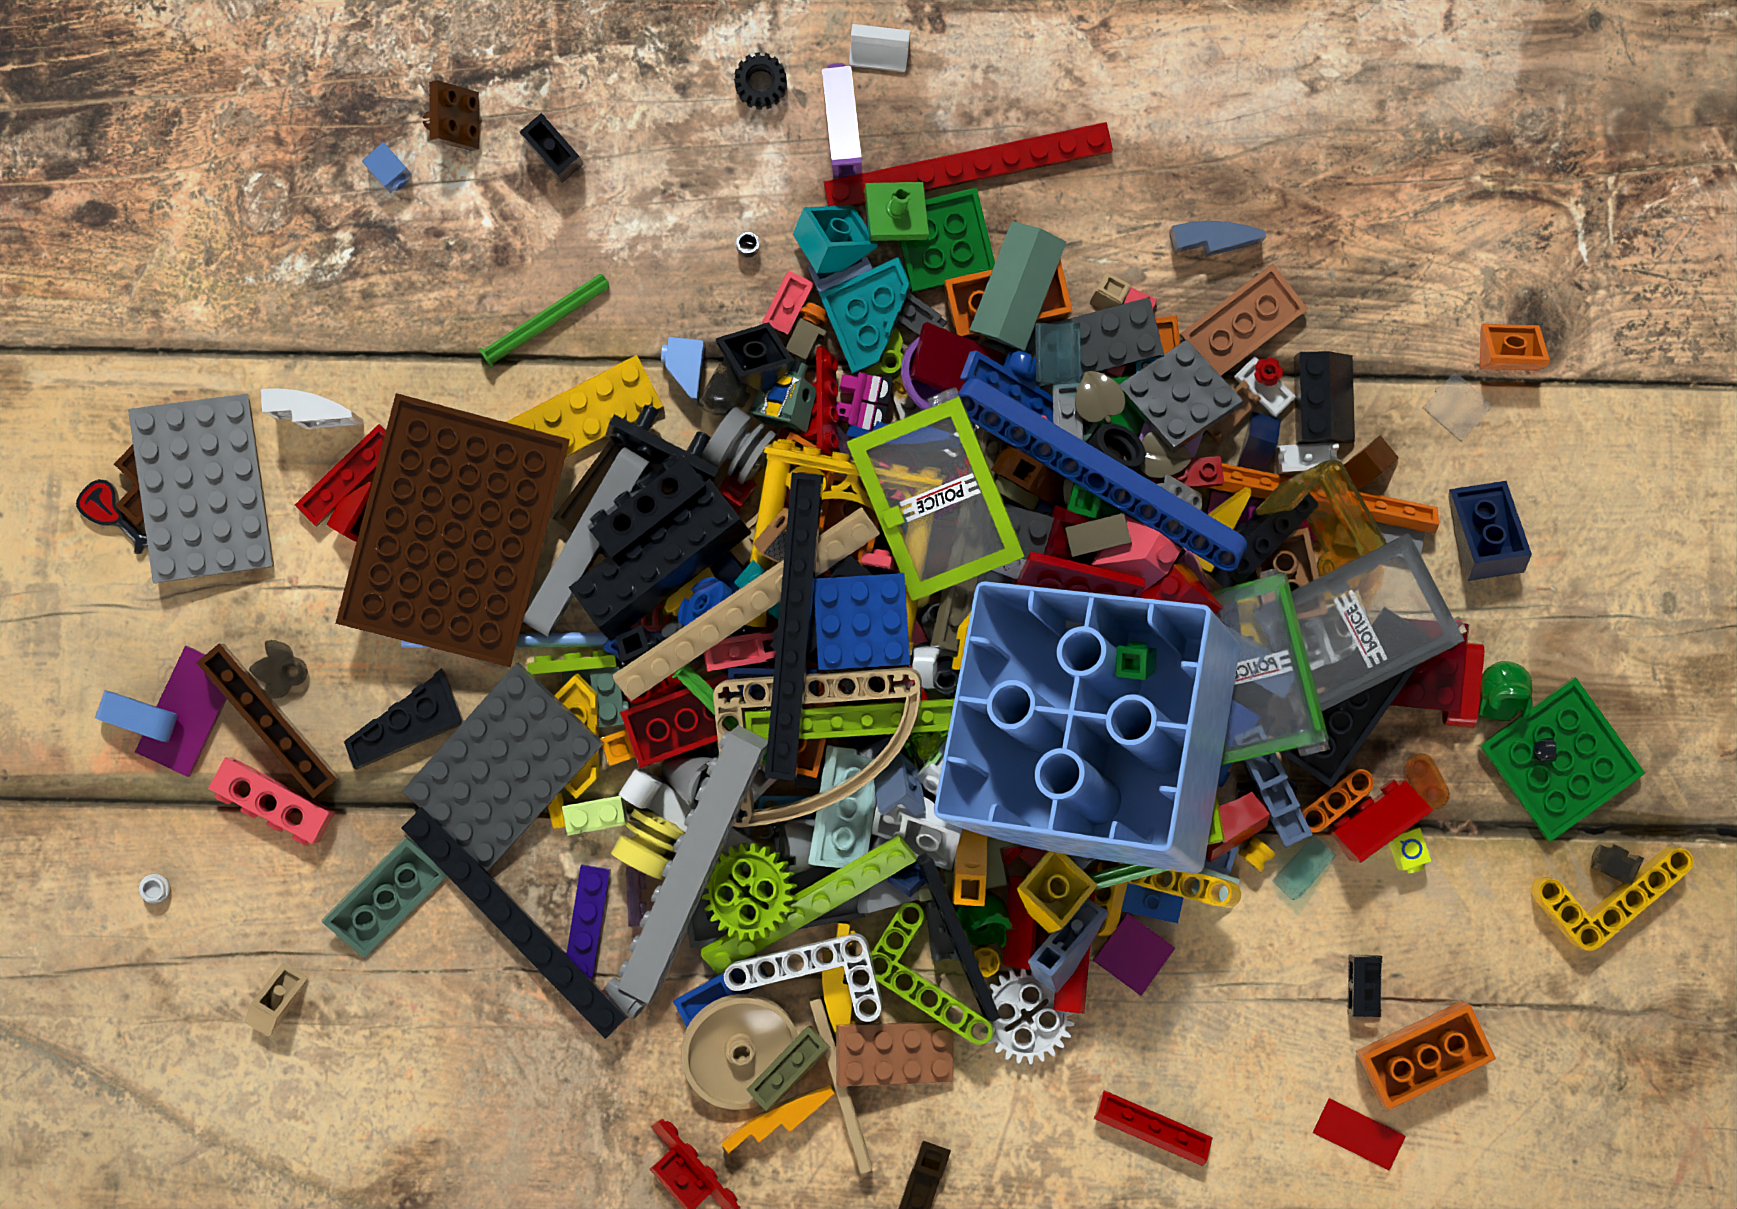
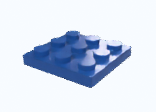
M905 573L819 578L814 580L818 670L910 665Z

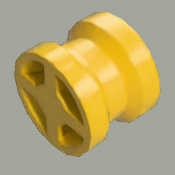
M1252 836L1249 840L1250 845L1246 849H1241L1238 854L1261 873L1265 869L1264 864L1267 860L1273 859L1276 854L1262 841Z

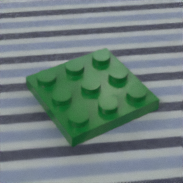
M977 187L926 199L928 239L899 240L908 279L911 283L912 294L943 287L947 279L992 270L995 265Z

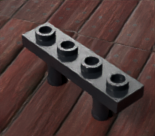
M644 405L634 424L615 414L613 415L605 435L613 443L619 446H627L635 450L642 458L652 459L660 464L672 454H675L676 457L682 454L703 482L709 478L714 482L719 467L702 459L703 451L711 439L706 433L696 432L687 450H684L650 433L659 415V411L653 406Z

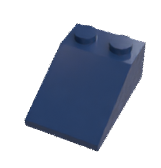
M1507 481L1450 489L1449 497L1459 556L1467 580L1472 581L1524 573L1532 553Z

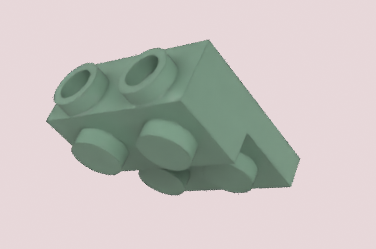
M621 666L562 672L563 686L578 673L598 694L599 727L624 725L620 712L629 709L630 702L624 701V692L613 679V674L621 670Z

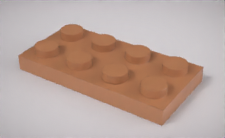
M1272 263L1180 333V337L1183 341L1188 340L1217 373L1222 376L1305 313L1308 308Z
M939 1021L836 1025V1085L839 1087L953 1082V1030Z

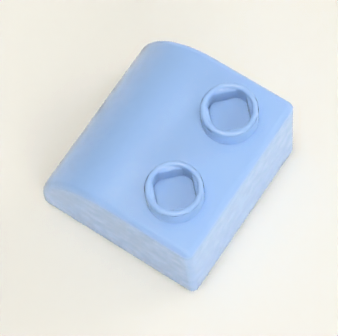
M980 582L975 588L934 805L935 815L939 819L963 829L1032 848L1193 874L1201 872L1205 863L1240 652L1239 642L1212 610L1205 605L996 582ZM1066 620L1082 623L1084 626L1066 628ZM1130 642L1147 643L1148 648H1157L1156 673L1146 680L1115 677L1118 645L1127 646Z

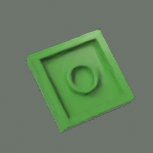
M923 182L865 183L864 193L869 241L928 239L929 230Z

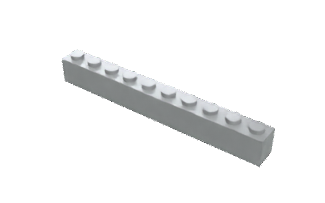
M739 725L731 732L726 731L720 740L718 747L722 749L721 753L709 765L707 774L710 775L707 784H702L695 799L699 803L695 810L692 809L685 820L684 825L688 828L684 835L681 834L674 845L673 851L677 853L673 861L669 860L663 870L662 876L665 877L662 886L658 885L651 898L654 905L651 911L648 910L643 916L640 923L643 930L640 936L636 935L629 948L632 955L629 961L625 960L618 973V976L622 978L617 988L647 1004L660 991L767 751L768 740Z

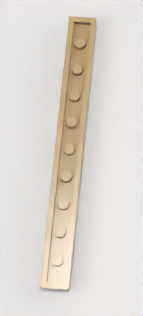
M862 507L818 536L815 577L880 534ZM784 560L613 674L615 683L632 701L780 602Z

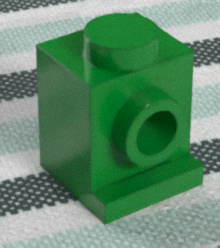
M1130 642L1127 646L1118 645L1115 677L1139 680L1148 679L1156 673L1157 648H1148L1147 643Z

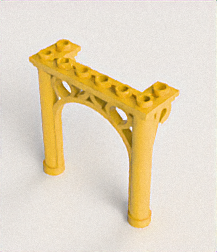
M778 439V441L765 446L764 453H767L766 459L768 460L750 563L754 560L766 571L776 565L775 561L758 551L754 542L784 508L787 486L789 489L791 486L792 472L824 475L822 500L846 499L861 503L874 510L867 491L859 482V477L861 476L853 460H850L849 454L833 452L832 456L820 454L821 449L803 446L802 450V448L795 447V441ZM870 458L878 479L886 481L881 484L882 489L892 488L901 490L906 500L939 487L947 480V475L941 474V469L924 466L921 470L912 472L909 471L908 465L892 463L891 467L879 465L880 460ZM791 464L800 465L790 472ZM822 470L847 474L842 483L831 485V490L824 491L827 487V477ZM851 485L854 492L844 490ZM907 486L915 487L914 495H912L911 490ZM911 503L900 508L902 514H904V509L912 507ZM915 511L910 512V516L915 514ZM935 511L909 521L906 537L900 524L898 525L920 581L923 579ZM906 587L909 653L911 656L914 645L911 639L919 599L912 601ZM766 610L745 625L766 627L768 611Z

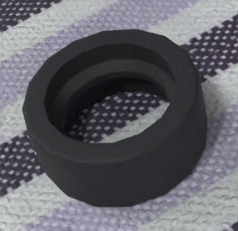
M1104 424L1098 428L1088 442L1089 445L1135 472L1138 471L1146 458L1145 447L1141 440L1131 430L1118 424ZM1106 444L1117 448L1125 456L1126 460L1115 456L1107 448Z

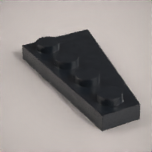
M442 668L434 673V676L424 684L421 683L414 688L412 693L400 702L390 706L388 711L380 717L373 719L344 741L354 769L358 770L460 726L464 722L446 673Z

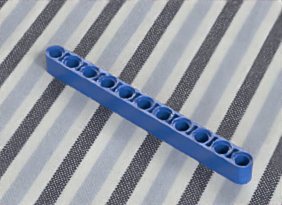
M968 379L954 397H960L970 421L1150 528L1160 532L1165 537L1219 569L1232 571L1238 567L1246 551L1247 541L1233 529L979 379Z

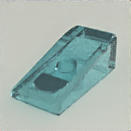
M1314 835L1272 881L1290 899L1296 900L1301 898L1336 855Z

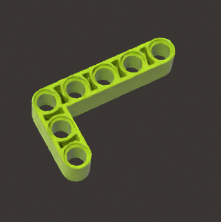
M914 902L903 904L871 953L873 965L880 957L884 958L888 963V969L884 974L880 975L875 971L877 981L976 1045L990 1042L995 1035L993 1022L991 1023L981 1013L901 962L927 920V913L922 905ZM911 907L916 908L920 914L919 920L915 924H909L905 919V913ZM896 932L900 933L904 938L903 946L897 950L893 949L890 945V937ZM905 973L910 975L913 980V985L908 991L902 990L899 986V978ZM928 990L935 991L938 996L937 1004L933 1007L927 1006L923 1000L924 993ZM953 1006L959 1007L963 1012V1018L959 1023L952 1022L948 1017L949 1009ZM978 1022H982L988 1027V1035L985 1039H978L973 1033L974 1025Z

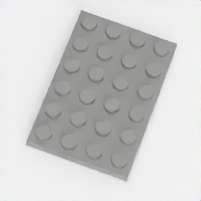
M239 394L128 409L153 583L273 567L249 395Z

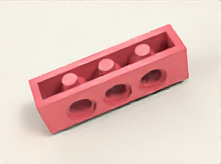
M233 757L224 758L208 788L216 793L214 797L217 800L229 805L231 802L242 806L240 809L242 813L252 818H256L257 815L268 820L267 826L279 832L285 829L293 833L292 839L308 846L309 842L312 844L319 843L335 813L334 810ZM243 781L248 782L251 788L247 797H243L239 792V786ZM268 795H273L277 801L276 807L272 811L268 810L265 806V799ZM295 808L299 809L303 815L302 821L298 825L293 823L290 817L292 810Z

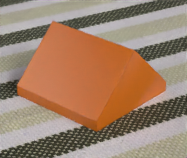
M1481 324L1480 369L1538 371L1549 365L1550 358L1539 325Z

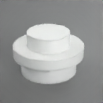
M159 874L146 876L139 886V892L143 900L152 904L164 901L170 891L169 882L164 876Z

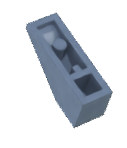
M1087 898L1064 928L1053 932L1028 960L1033 977L1057 993L1076 971L1108 915V911Z

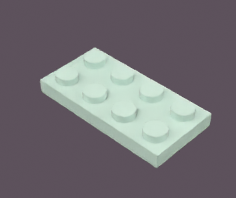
M827 745L820 793L846 781L864 769L874 759L856 755V748ZM874 779L848 797L816 812L808 864L842 868L868 853L876 806Z

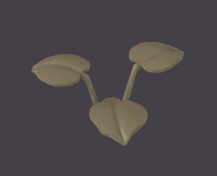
M1087 371L1084 373L1075 395L1077 413L1081 418L1091 423L1100 422L1105 418L1106 424H1111L1110 416L1118 415L1124 409V393L1121 387L1109 376L1099 372ZM1154 431L1149 432L1142 440L1146 458L1139 469L1149 477L1165 478L1167 474L1172 476L1182 471L1191 461V455L1185 446L1173 453ZM1106 444L1107 448L1120 459L1124 458V455L1117 448ZM1065 477L1063 496L1067 508L1074 482Z

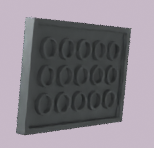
M518 662L482 700L402 792L419 808L422 807L473 859L488 871L604 745V742Z

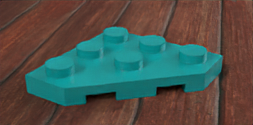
M898 257L819 294L851 372L854 375L881 363L909 293L911 283Z

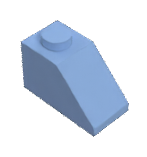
M668 337V345H662L661 362H665L667 370L693 402H699L705 343L703 340Z

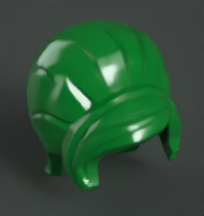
M1500 661L1489 666L1482 674L1480 685L1481 703L1478 714L1492 720L1510 721L1519 710H1522V718L1527 719L1533 705V683L1529 672L1523 666L1511 661Z
M985 891L984 906H956L955 912L970 946L982 947L997 942L999 947L1006 945V930L1012 928V923L1009 922L1007 906L999 896Z

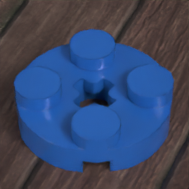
M715 577L701 580L692 587L691 590L694 594L690 599L687 600L684 597L678 612L679 622L686 626L728 598L732 593V589Z

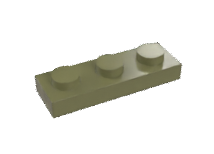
M807 1026L746 1090L765 1111L770 1112L831 1047L812 1026Z

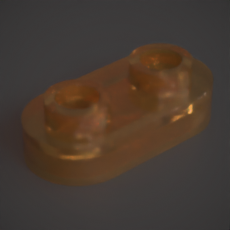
M1415 753L1409 756L1404 764V772L1412 788L1432 809H1439L1445 806L1449 800L1450 792L1434 760L1424 753ZM1418 762L1423 765L1421 773H1416L1414 770V766ZM1433 788L1436 790L1437 796L1431 800L1428 797V791Z

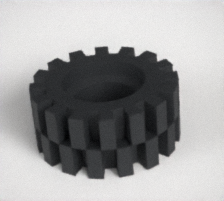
M757 52L753 57L749 54L745 57L746 60L744 62L742 60L739 62V68L735 70L734 83L736 92L739 94L740 100L747 103V106L751 108L756 106V109L759 110L766 106L769 109L771 104L775 103L777 105L780 102L779 99L785 95L787 79L782 63H779L775 56L771 58L768 53L762 56L760 52ZM757 71L767 72L772 78L771 86L765 91L754 90L749 84L753 73Z

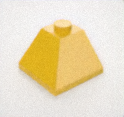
M1047 851L1016 889L1028 914L1051 934L1064 928L1098 884L1066 854Z

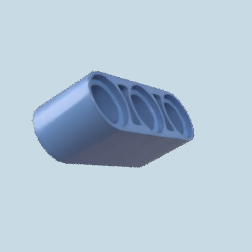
M104 690L95 719L169 743L178 714Z

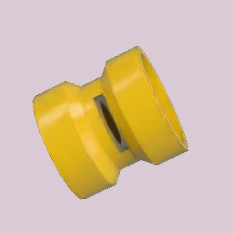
M978 946L973 949V954L983 977L994 975L1000 965L999 956L996 951L990 946Z

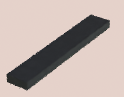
M927 853L916 857V861L980 1011L992 1023L1001 1017L935 862Z

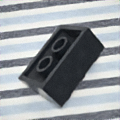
M1330 351L1299 352L1294 356L1296 444L1354 443L1353 355Z

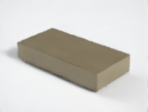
M1125 513L1065 528L1072 557L1132 542Z

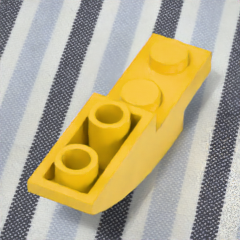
M838 922L837 937L855 933V930L850 929V922ZM854 940L847 943L846 949L847 947L853 948ZM823 949L822 962H831L833 960V952L830 949ZM844 966L822 971L824 1000L835 1033L836 1025L856 1024V1020L851 1019V1011L854 1007L848 982L843 981V978L846 977Z

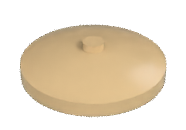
M734 994L717 999L696 1014L686 1029L681 1046V1060L685 1076L693 1090L701 1098L715 1106L732 1110L760 1106L759 1103L746 1089L798 1036L796 1028L789 1015L779 1005L762 996Z

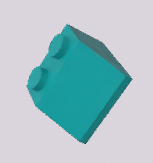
M853 205L803 207L793 232V236L816 273L842 272L875 250L878 245L876 241H869L868 228Z

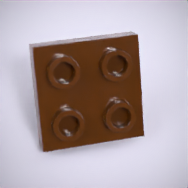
M439 80L429 82L430 112L424 113L423 118H430V120L423 121V124L430 131V140L469 151L478 150L479 92Z

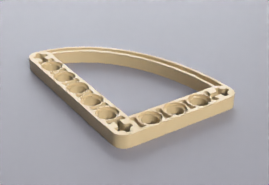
M906 667L806 674L804 704L906 697L903 716L897 731L882 752L864 769L831 789L809 798L789 804L754 809L751 784L741 807V810L747 811V814L742 817V820L737 816L733 826L766 825L804 816L835 804L872 781L900 752L913 730L922 698V679L918 671ZM905 674L909 675L910 680H915V684H912L910 690H906L905 685L900 684L894 686V692L890 691L892 681L889 675H894L893 681H901ZM774 676L729 679L716 686L713 699L718 746L724 733L728 731L723 725L725 717H735L738 720L739 726L746 729L744 708L771 706ZM879 676L883 678L885 689L882 692L871 690L869 687L871 677ZM849 678L855 683V691L852 694L841 692L839 688L841 679ZM819 680L824 684L825 693L822 696H814L810 692L809 684L811 681ZM759 684L763 686L766 692L763 700L752 698L750 695L752 685ZM741 685H744L743 697L745 701H741L742 695L733 696L730 702L727 701V697L721 696V692L726 687H729L730 692H739L742 689Z

